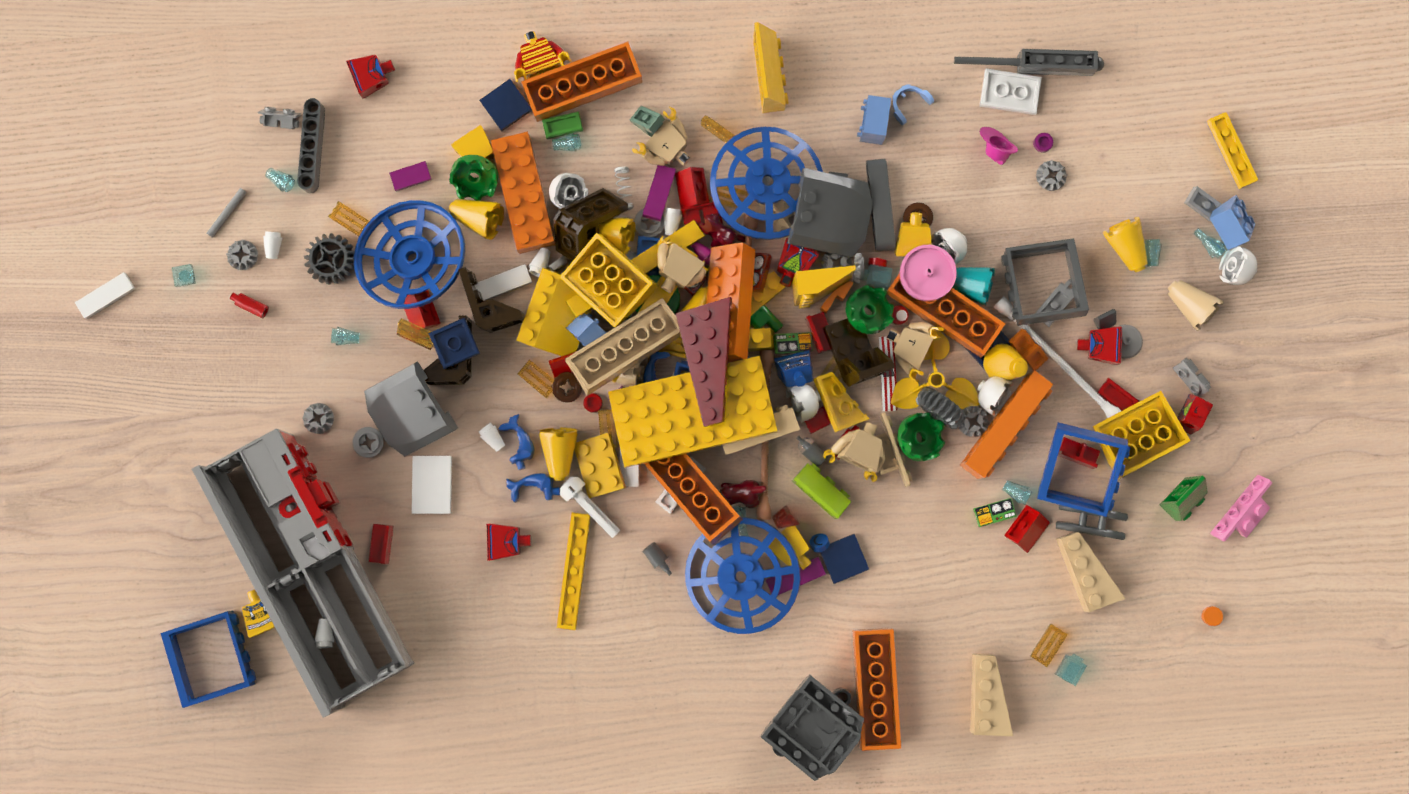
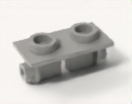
M264 107L263 110L258 112V114H263L259 120L263 126L278 127L279 120L281 121L280 128L295 129L299 127V121L296 118L301 113H295L293 109L276 111L275 107Z
M1186 357L1181 363L1173 367L1194 395L1199 397L1211 388L1210 382L1202 373L1195 374L1199 369L1191 359L1189 360Z

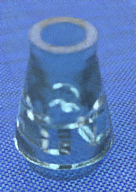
M571 133L557 139H552L553 150L576 152L578 149H581L579 134Z
M269 168L265 174V177L282 192H289L295 184L292 175L273 168Z
M1160 239L1144 240L1148 261L1147 266H1159L1162 248Z
M341 327L332 328L331 343L336 345L359 344L360 333Z
M1009 480L1006 481L1002 489L1016 502L1024 505L1033 492L1029 490V487L1010 482Z

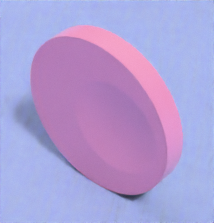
M921 245L912 249L905 256L900 266V281L903 288L909 295L921 301H934L944 297L951 290L956 280L957 272L953 258L947 251L935 245Z

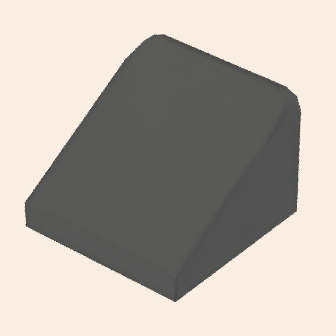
M1112 309L1094 318L1093 321L1097 328L1105 329L1114 326L1117 322L1116 310Z

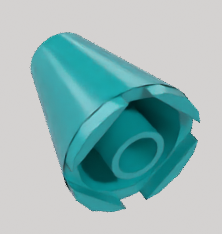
M956 267V280L952 288L965 297L986 306L993 285L991 278L995 276V268Z

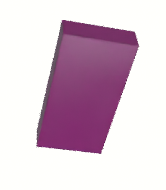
M426 161L389 173L396 192L432 180Z

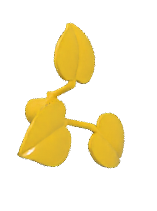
M939 330L937 335L941 339L933 338L923 359H931L933 372L928 376V382L919 386L918 382L908 377L899 380L893 390L891 399L893 406L901 409L918 407L915 399L918 397L919 392L922 391V388L930 385L935 388L942 385L949 390L945 396L962 410L969 406L979 405L978 393L969 380L955 378L950 386L945 383L943 374L937 371L935 359H944L950 350L948 339Z

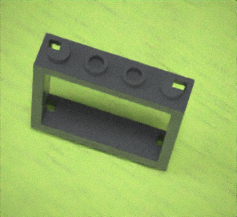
M1074 238L1005 248L1004 254L1001 255L1002 265L1006 266L1005 282L1010 286L1008 297L1009 301L1013 302L1012 318L1016 320L1017 326L1084 317L1087 315L1089 307ZM1065 252L1076 308L1023 315L1012 259Z

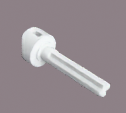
M570 477L561 486L560 496L566 502L574 498L612 538L617 535L620 529L581 491L585 483L579 477Z

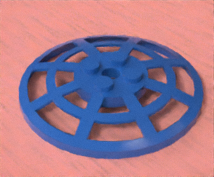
M756 127L745 130L731 138L718 152L710 174L711 197L720 216L729 226L748 237L773 240L789 236L790 228L773 232V220L785 218L794 211L796 212L798 199L795 201L788 194L791 184H799L801 176H791L787 166L795 160L800 172H802V168H805L798 155L806 149L814 160L817 171L823 172L820 161L813 149L796 134L777 127ZM756 132L762 133V142L752 144L742 151L733 145L737 140L746 135ZM769 132L787 135L795 139L799 144L791 150L782 144L770 142ZM763 148V158L755 162L746 156L747 153L755 149ZM771 148L782 150L788 155L782 161L771 158ZM729 151L735 156V159L730 166L728 178L716 179L719 163L724 153ZM741 161L748 167L745 177L734 178L735 169ZM769 176L773 179V184L767 186L763 183L762 179ZM735 185H745L749 195L743 202L740 201L736 194ZM728 186L731 198L737 206L731 215L722 206L717 193V187ZM782 199L790 206L783 212L773 214V204ZM754 200L765 204V214L757 213L748 207ZM744 212L752 218L766 221V232L748 229L740 225L736 220Z
M422 200L396 203L380 211L368 222L361 232L354 253L356 277L361 287L371 298L387 307L411 309L424 306L441 297L456 281L459 275L458 269H461L464 263L465 239L457 221L441 206ZM418 209L417 220L405 221L394 226L388 218L404 210ZM425 209L442 215L450 223L441 230L436 225L424 221ZM383 222L388 232L381 238L376 250L365 248L371 233ZM416 227L414 235L402 237L399 231L405 228ZM424 227L438 234L430 242L422 237ZM454 229L460 241V257H451L450 244L447 236ZM393 236L396 243L391 251H383L384 246ZM440 242L444 244L445 257H435L434 248ZM411 254H416L415 260L408 261V257ZM363 255L374 257V269L378 277L368 283L365 280L362 268ZM380 259L389 260L392 268L385 274H382ZM433 265H443L438 275L432 279L428 272L432 269ZM457 265L451 279L439 290L436 284L444 276L448 266ZM398 275L404 279L402 288H397L390 284L388 280ZM423 278L426 283L425 286L410 289L412 280ZM383 284L387 289L399 294L396 303H391L379 297L372 289ZM428 289L433 293L431 297L425 300L404 304L407 295L419 294Z
M741 517L743 520L739 524L754 525L769 532L765 539L761 542L752 537L739 536V528L736 525L731 530V537L720 541L711 549L703 542L706 537L702 533L689 552L685 568V582L688 595L694 607L709 623L727 632L752 634L774 626L790 611L796 601L800 588V565L793 546L778 529L758 519ZM775 537L786 549L792 566L780 568L776 555L768 547ZM740 542L750 543L758 548L752 555L741 553ZM732 543L733 555L724 560L716 553L723 546ZM699 548L706 554L702 564L701 578L690 579L691 563L696 550ZM764 552L771 559L774 569L764 570L758 561ZM712 559L720 567L717 576L707 577V568ZM742 571L745 573L746 580L744 582H739L736 579L737 572ZM793 574V589L785 605L776 597L781 588L782 575ZM775 577V586L770 595L762 587L765 578ZM719 584L723 595L718 601L711 594L708 585ZM693 586H702L706 597L714 606L709 614L698 604L692 590ZM757 594L766 601L760 607L750 611L748 599ZM730 598L739 600L742 612L733 611L724 606ZM770 605L781 611L771 621L761 626L753 627L751 616L762 613ZM720 611L733 617H743L745 628L728 627L717 622L715 618Z

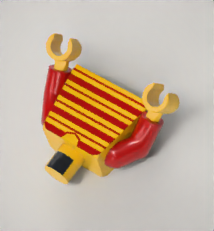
M530 31L524 35L527 43L520 46L521 51L517 54L514 76L516 82H518L520 77H524V80L564 66L563 62L566 60L571 62L569 54L564 52L556 43L547 41L545 37L537 39L535 32Z

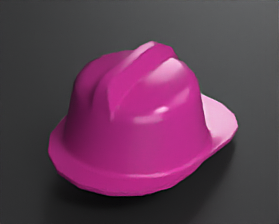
M991 127L980 128V135L986 141V155L992 160L1003 165L1011 154L1017 153L1018 148L998 130Z

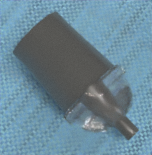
M797 437L800 441L798 443L800 453L817 467L827 459L828 456L825 459L823 458L824 452L815 443L814 439Z
M655 542L642 551L653 565L655 571L657 570L659 573L667 572L669 576L672 574L669 570L671 568L669 556L667 557Z

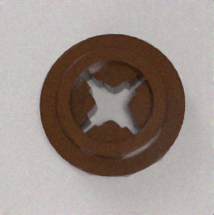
M912 203L903 213V222L910 223L911 213H919L921 211L920 213H922V218L924 219L922 223H927L931 226L933 223V212L924 203Z
M571 372L560 373L554 378V382L551 385L557 400L565 403L575 401L582 392V386L574 373ZM568 382V385L574 387V389H568L565 393V389H562L560 386Z

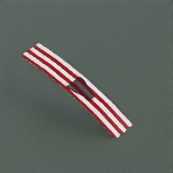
M879 337V348L893 360L895 366L892 370L881 375L882 411H897L898 407L891 404L893 390L897 384L895 353L893 352L894 342L886 339L887 337Z

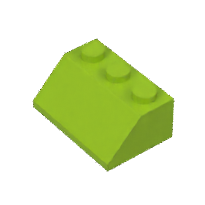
M807 463L794 477L792 482L830 516L838 519L851 503L848 499L850 495L843 489L839 491L834 487L836 483L828 476L824 478L820 474L821 470L814 463L811 465Z

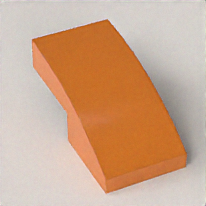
M849 281L836 289L823 303L820 311L826 314L835 298L843 301L853 282Z
M1021 329L1008 341L1025 359L1033 371H1036L1049 359L1042 348L1035 344L1024 329Z

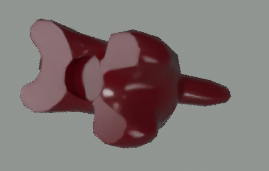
M719 213L706 215L705 223L699 222L697 224L703 233L712 237L711 247L730 245L736 241L745 243V236L736 234L733 229L721 223Z
M746 480L740 484L722 483L719 492L730 505L742 503L747 508H755L759 504L758 494L766 491L767 487L759 486V483L755 480Z

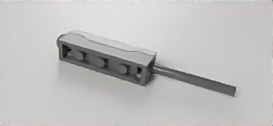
M1021 49L1017 58L954 56V64L1017 66V73L1093 76L1095 72L1101 71L1105 64L1104 60L1098 57V51Z

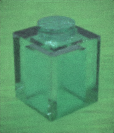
M869 265L863 274V280L866 281L865 286L888 290L893 268Z
M1066 654L1055 675L1076 686L1087 665L1082 663L1084 659L1075 654L1072 656Z

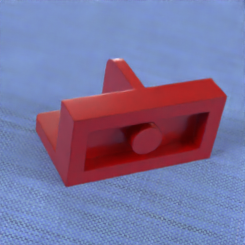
M1063 437L1058 456L1090 469H1095L1098 467L1096 461L1100 451L1086 446V443H1079Z

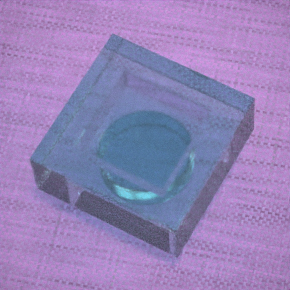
M187 264L172 267L174 285L176 287L196 284L193 265Z

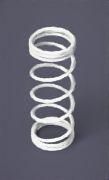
M617 167L614 169V172L616 174L629 172V167ZM616 176L617 178H621L620 180H618V181L616 182V185H617V186H620V187H623V188H620L619 190L624 189V188L631 187V186H621V185H618V184H617L619 181H622V180H625V179H630V177L624 178V177H618V176ZM618 193L619 195H623L622 197H620V199L623 197L632 196V194ZM628 203V210L634 208L633 205H630L633 203Z

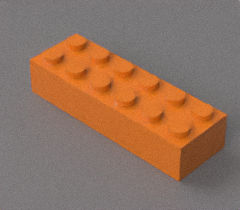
M625 42L521 82L535 119L539 122L642 83V76L629 42Z
M528 131L491 140L518 253L522 254L540 248L555 246L552 225Z
M745 243L711 247L707 304L732 297L728 362L748 358L755 249Z
M899 273L887 290L888 296L931 325L942 327L944 330L941 332L980 358L985 355L1005 325L1003 321L954 288H951L944 297L938 300L921 301L906 292L901 284Z
M1035 370L1028 373L989 424L987 430L983 432L960 463V466L977 479L989 477L995 469L993 465L997 461L1000 462L1006 455L1004 450L1009 445L1012 446L1018 439L1016 434L1021 430L1023 431L1029 424L1027 419L1035 415L1041 408L1039 403L1050 396L1053 384Z
M687 453L644 463L711 544L717 543L743 520Z
M894 629L852 630L857 712L864 718L859 741L860 749L862 751L901 749Z

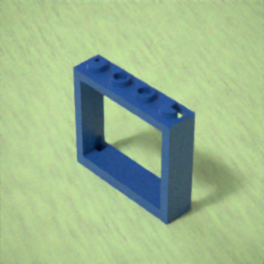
M1057 422L1037 499L1107 517L1108 511H1112L1114 506L1113 494H1117L1120 482H1117L1118 478L1123 476L1125 470L1124 458L1129 457L1131 447H1128V439ZM1064 434L1119 448L1102 503L1048 489Z
M233 610L160 633L182 708L255 685L256 675L254 670L250 668V655L247 650L245 651L243 644L245 643L243 633L239 631V618L236 613L234 614ZM226 619L244 682L194 698L176 635Z

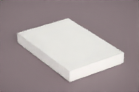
M986 68L979 107L1036 115L1042 77Z
M413 456L412 514H451L452 456Z

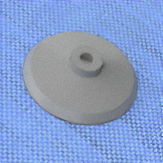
M1131 325L1117 326L1122 327L1121 358L1134 357L1140 352L1143 344L1140 332Z

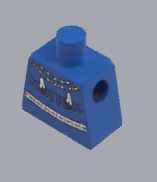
M809 350L774 358L777 376L786 387H802L806 383L813 381V367Z

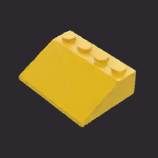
M756 22L754 23L753 44L762 113L785 111L786 104H789L788 94L784 93L783 86H786L785 74H781V68L784 67L783 56H779L778 51L781 49V40L777 38L774 30Z
M599 233L592 237L560 276L568 286L613 327L619 326L659 286L607 238Z
M845 266L796 271L792 282L794 306H799V309L810 308V305L849 282L856 267Z
M542 268L516 341L564 356L576 352L580 341L566 328L576 318L566 301L577 295V293L560 278L561 273L548 268ZM592 309L589 310V311H587L585 314H587V313H590V314H591Z
M1162 391L1093 426L1096 432L1128 439V447H1131L1129 457L1124 458L1125 470L1123 476H1119L1118 480L1190 442L1188 435ZM1100 443L1111 469H1113L1119 448Z

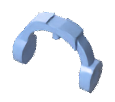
M908 84L902 86L901 89L894 93L892 98L895 111L894 116L902 126L907 123V120L898 109V97L902 95L904 98L906 97L904 92L912 91L920 94L931 105L934 103V99L927 90L923 91L916 86Z

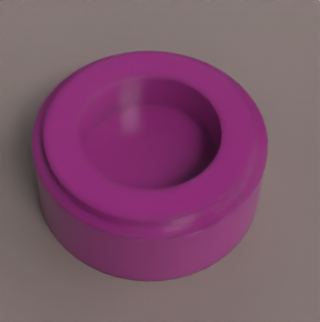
M1048 133L1038 134L1033 141L1034 148L1041 153L1049 151L1053 146L1052 136Z

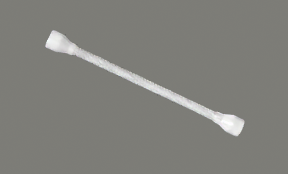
M1003 296L993 307L1000 314L1013 320V306ZM1029 325L1019 326L1021 329L1026 330L1037 345L1039 344L1042 350L1046 351L1045 353L1051 356L1086 393L1090 394L1097 401L1107 418L1121 412L1118 407L1111 405L1108 401H1104Z

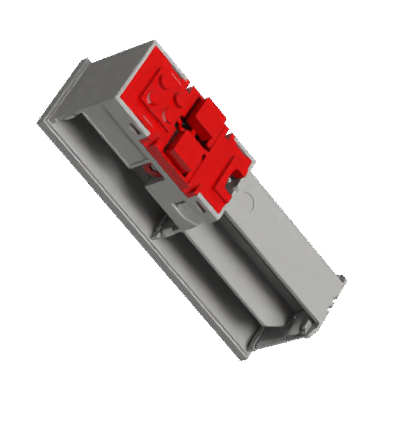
M274 429L206 467L198 465L192 468V471L324 718L344 708L345 702L410 667L414 664V661H412L353 551V543L347 531L337 520L338 517L332 507L340 502L330 483L317 479L316 473L318 471L313 462L310 463L308 461V451L304 445L298 444L293 434ZM241 465L294 562V565L281 572L278 571L227 473L232 472L233 469ZM339 564L342 565L392 659V662L379 669L376 668L326 574V571ZM303 584L306 585L323 619H328L333 630L334 640L356 679V682L343 689L340 688L320 648H316L315 639L290 594V591Z

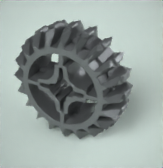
M330 233L329 237L326 234H322V240L319 237H315L317 243H309L312 248H306L309 255H305L304 259L309 261L304 265L310 267L307 272L313 274V279L319 278L320 283L326 281V284L330 285L332 280L335 284H338V278L345 281L343 276L345 274L351 276L348 270H354V266L351 265V263H354V258L351 257L354 256L355 251H350L353 245L348 244L346 238L342 239L341 235L335 237L333 233ZM338 245L341 248L329 251L326 246ZM321 251L322 256L317 261L318 263H316L317 255ZM327 253H328L329 255H331L332 257H334V258H332V259H333V261H332L333 264H331L330 262L327 261V260H329V259H327V258L329 257V256L327 255ZM344 255V262L340 267L339 261L341 258H343ZM331 267L335 272L322 273L320 269Z
M924 387L915 399L917 405L923 411L930 413L935 420L942 421L948 428L957 429L965 418V413L958 405L933 388Z

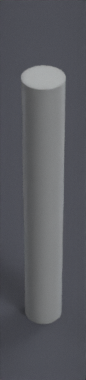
M241 188L237 191L206 234L212 238L215 236L247 193Z

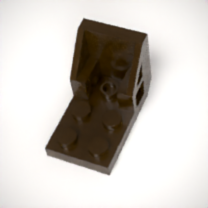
M602 188L559 209L553 219L556 251L573 261L592 237L599 233V224L627 211L628 203Z
M466 267L458 269L475 324L478 327L492 333L523 323L525 315L520 310L493 299L484 302L481 292L475 288V285L478 284L475 273L469 271Z
M459 315V320L462 318L466 319L472 333V320L466 315ZM437 358L424 369L428 377L425 380L426 384L464 385L472 377V358L456 364L455 368L452 366L447 369H443L440 359Z
M848 318L823 327L842 379L848 387L883 375L895 368L893 360L880 348L875 347L872 349L867 334L856 330Z

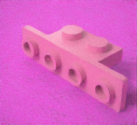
M1257 475L1211 531V535L1226 541L1236 529L1242 536L1247 538L1270 509L1261 497L1271 486V480Z

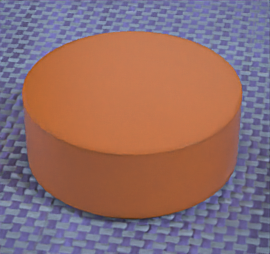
M1209 606L1203 610L1202 620L1209 626H1217L1223 620V613L1219 608Z

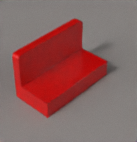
M689 167L675 173L681 209L710 203L704 168Z
M429 290L419 294L407 295L404 304L417 303L431 297ZM433 302L417 308L404 309L413 334L419 333L425 328L441 324Z
M824 312L806 316L805 320L818 354L831 350L823 327L828 325Z
M1026 505L1004 536L1028 553L1050 522L1040 512Z
M373 524L369 562L389 564L393 525Z

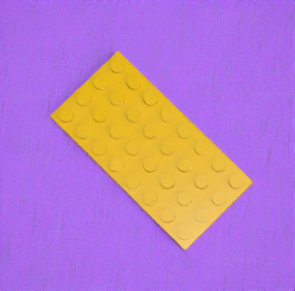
M760 356L728 363L726 371L727 385L725 386V419L722 423L708 427L703 426L690 372L608 391L624 467L627 468L778 432Z

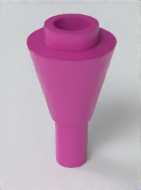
M698 242L692 244L691 247L696 255H698L699 260L705 261L704 266H709L711 249Z

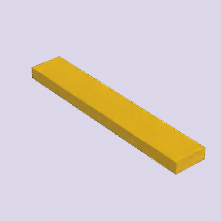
M571 513L556 628L576 630L591 520L589 514Z

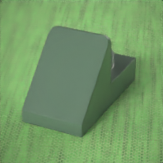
M640 106L630 118L634 125L650 137L653 136L665 120L661 114L643 106Z

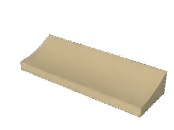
M662 298L570 355L565 361L588 396L681 337L677 317Z

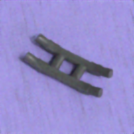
M1059 505V510L1080 513L1079 524L1057 521L1056 529L1119 540L1125 539V533L1105 528L1107 518L1127 521L1128 514L1109 510L1107 517ZM1088 515L1099 516L1098 528L1086 526Z

